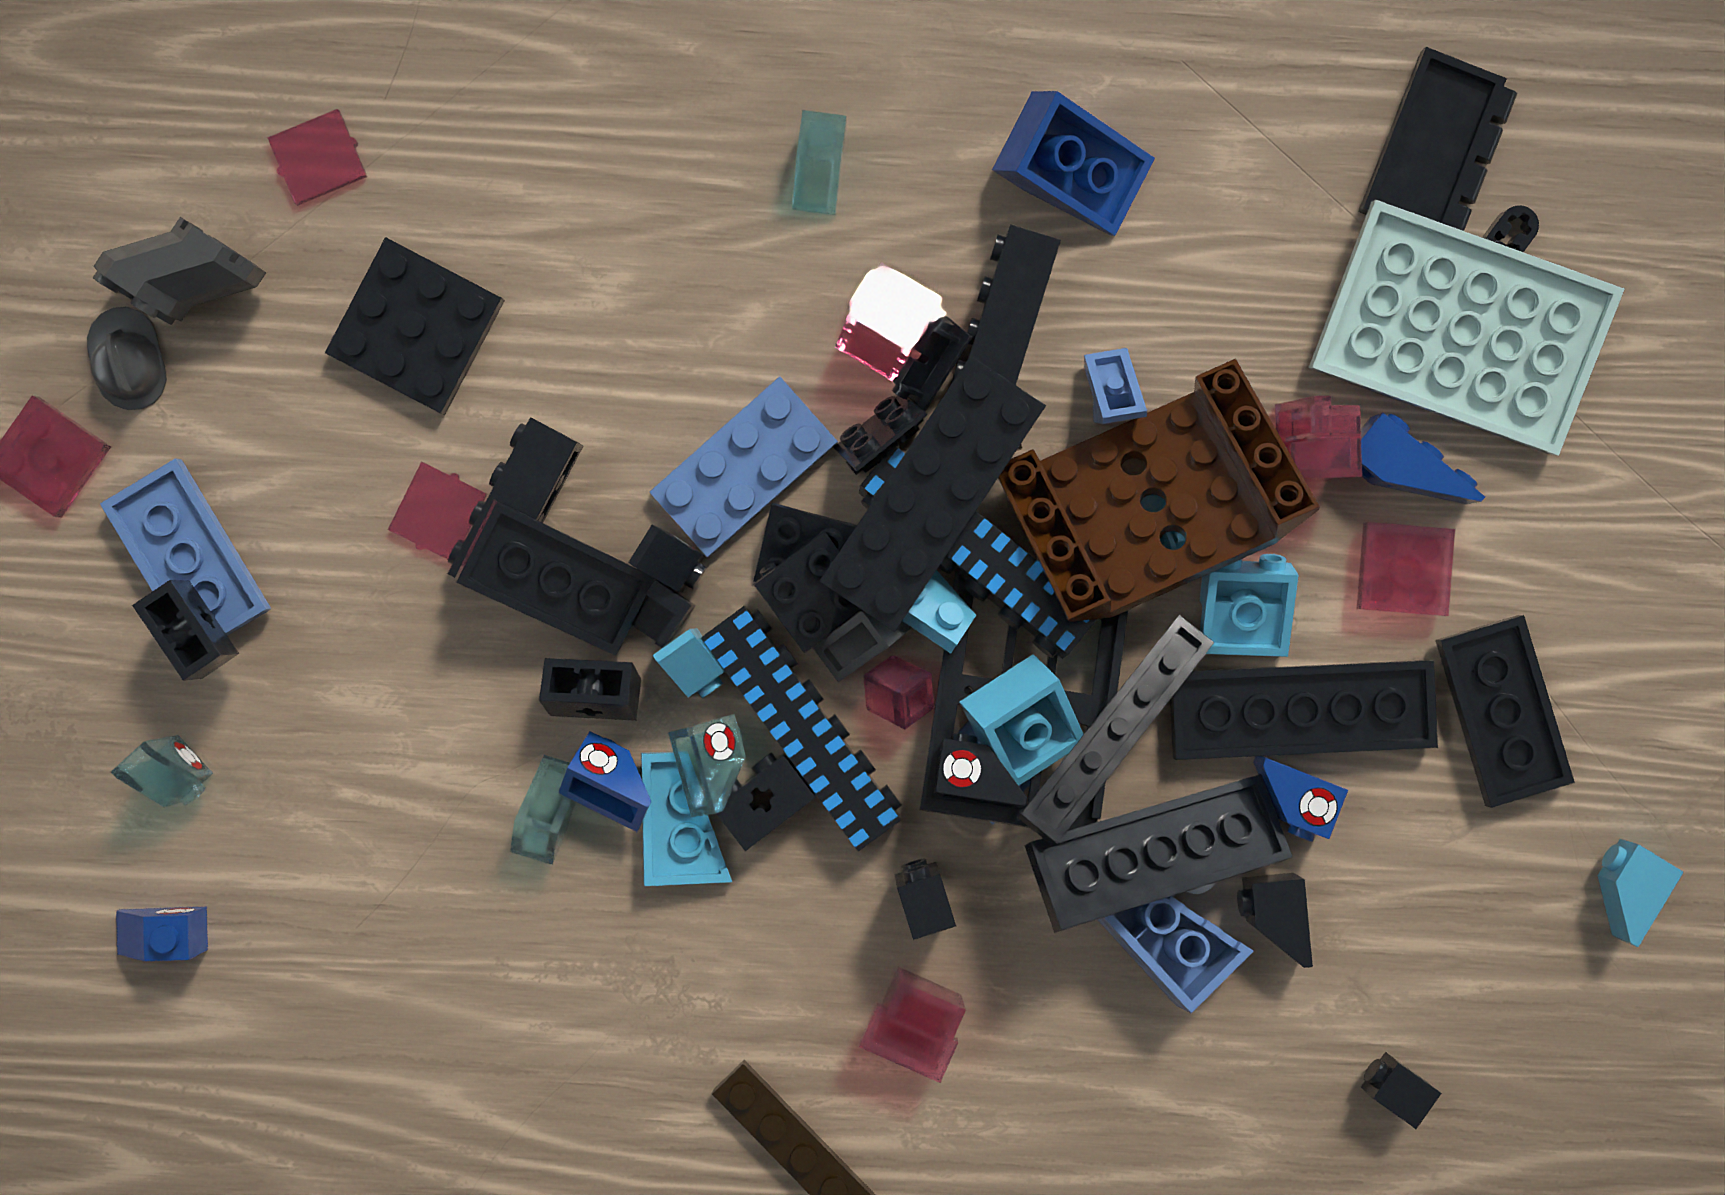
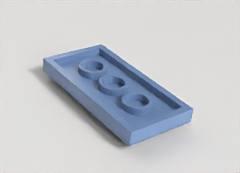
M779 376L650 491V494L709 558L831 450L838 441Z
M173 459L100 503L152 591L169 580L190 581L227 636L271 610L270 605L181 459Z

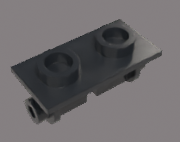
M938 315L935 322L930 320L928 328L914 348L921 355L918 359L909 356L898 376H895L893 379L895 386L892 392L905 400L909 397L916 405L926 411L969 344L972 336L946 315L944 317Z

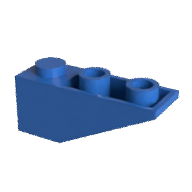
M1381 413L1370 417L1338 456L1339 459L1371 485L1462 504L1482 502L1485 498L1476 489L1478 484L1470 475L1459 469L1455 471L1442 461L1444 456L1436 447L1425 441L1422 443L1417 441L1408 433L1410 430L1409 426L1393 414L1386 415Z

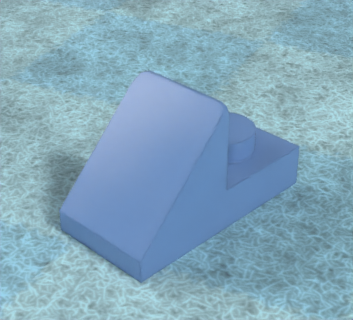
M1127 348L1084 355V369L1093 396L1094 423L1106 424L1147 417L1145 402Z

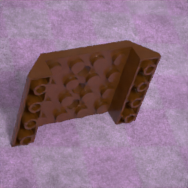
M1236 358L1195 376L1194 392L1148 412L1147 417L1127 421L1043 460H1039L1035 450L1032 449L1012 458L998 477L1069 622L1114 617L1270 547L1320 508ZM1137 458L1145 463L1146 469L1139 475H1129L1122 470L1121 466L1126 460ZM1154 494L1162 497L1166 505L1158 512H1149L1141 506L1140 502L1147 495ZM1175 531L1182 534L1186 542L1181 548L1170 550L1161 544L1160 538L1166 532Z

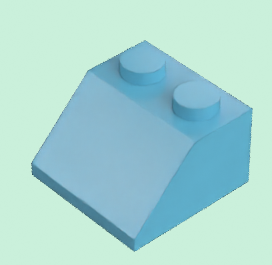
M1034 654L960 701L981 743L991 748L1018 786L1067 755L1084 735L1060 680Z

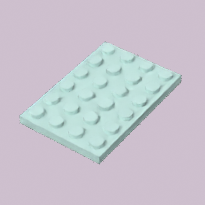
M1374 200L1371 202L1309 368L1539 451L1559 456L1625 289Z

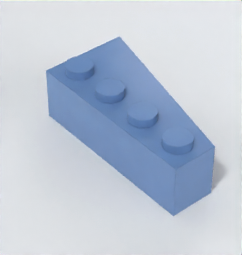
M1172 896L1098 919L1103 927L1177 1007L1190 1013L1254 952Z

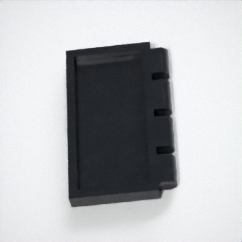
M1425 47L1420 52L1359 212L1366 215L1371 202L1378 200L1464 231L1472 210L1458 203L1461 201L1467 204H1475L1488 171L1485 167L1474 162L1490 164L1503 133L1501 127L1490 123V121L1506 124L1517 97L1516 91L1504 87L1507 78Z

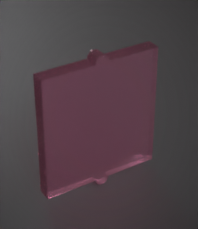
M339 109L267 137L279 164L277 173L284 177L293 201L297 206L368 177L356 150L358 141L350 136Z
M421 461L388 530L416 543L415 547L418 550L426 548L448 559L455 544L460 539L465 540L472 526L468 523L470 515L479 501L484 502L487 493L461 481L460 476L456 473L449 475Z

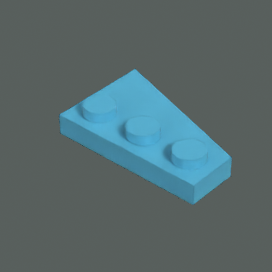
M936 570L903 619V622L949 653H952L976 617V614Z
M686 752L641 753V779L651 799L650 806L642 822L644 886L732 882Z

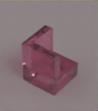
M890 656L863 675L867 710L904 730L934 709L932 673L897 656Z

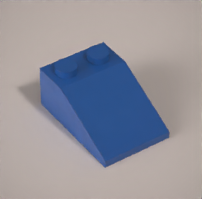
M1032 91L992 170L1025 192L1111 236H1115L1155 158L1060 92Z

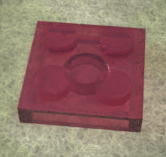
M32 395L0 440V480L53 517L62 518L111 446L41 397Z
M1375 522L1363 523L1357 609L1449 616L1455 529Z

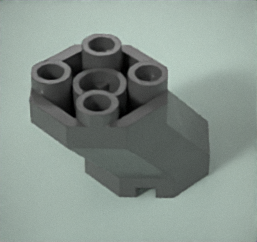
M182 217L178 219L170 232L102 252L93 266L97 270L93 276L95 281L115 293L120 292L132 299L130 303L153 318L158 317L170 325L175 320L182 321L193 306L256 288L267 273L216 238L205 234L203 230Z

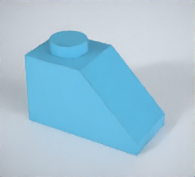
M698 628L687 630L656 652L653 657L687 697L698 692L701 698H704L724 684L719 676L726 671L701 639L702 634Z
M1619 839L1618 843L1611 846L1603 856V867L1597 876L1612 935L1619 940L1639 947L1684 872L1641 845Z

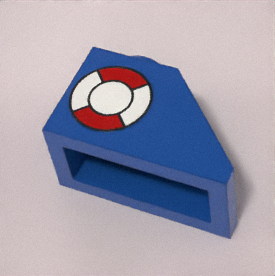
M589 731L568 765L558 793L638 832L650 806L651 799L631 753L611 739L603 738Z
M1255 756L1253 763L1258 775H1262L1278 819L1290 824L1287 832L1313 842L1315 834L1330 839L1348 790L1266 757Z
M207 906L119 909L116 911L118 955L140 961L190 960L208 950Z

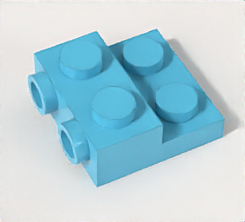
M1263 554L1260 555L1259 562L1242 561L1241 559L1202 577L1199 600L1202 605L1200 632L1214 642L1206 654L1288 657L1299 577L1292 563H1286V558L1281 555Z

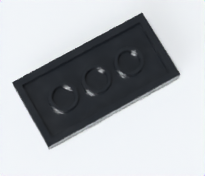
M494 499L454 581L616 656L655 578L620 559Z
M1516 615L1435 640L1485 806L1493 808L1575 783L1525 616Z

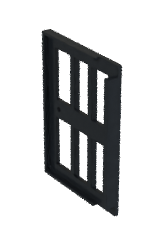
M955 572L953 589L972 610L974 596L964 588L963 585L966 580ZM1128 610L1114 617L1101 619L1091 695L1065 691L1079 725L1087 726V730L1118 692ZM1008 625L1001 674L1011 669L1013 663L1017 630ZM968 627L952 653L943 649L919 810L1030 828L1017 818L1025 807L1021 811L932 797L939 745L943 738L951 739V735L954 733L957 706L961 705V700L994 680L962 674ZM1057 654L1053 658L1047 657L1046 667L1054 675L1056 672ZM1042 771L1030 779L1026 806L1039 791ZM1105 783L1067 831L1096 823L1101 819Z

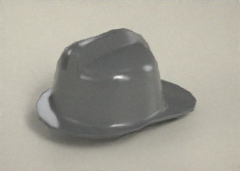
M129 307L111 308L101 313L91 324L87 335L91 374L100 392L114 406L126 410L143 409L155 403L164 391L167 378L157 334L151 321L140 311Z

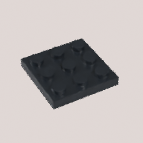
M385 237L333 335L325 354L445 415L505 300Z

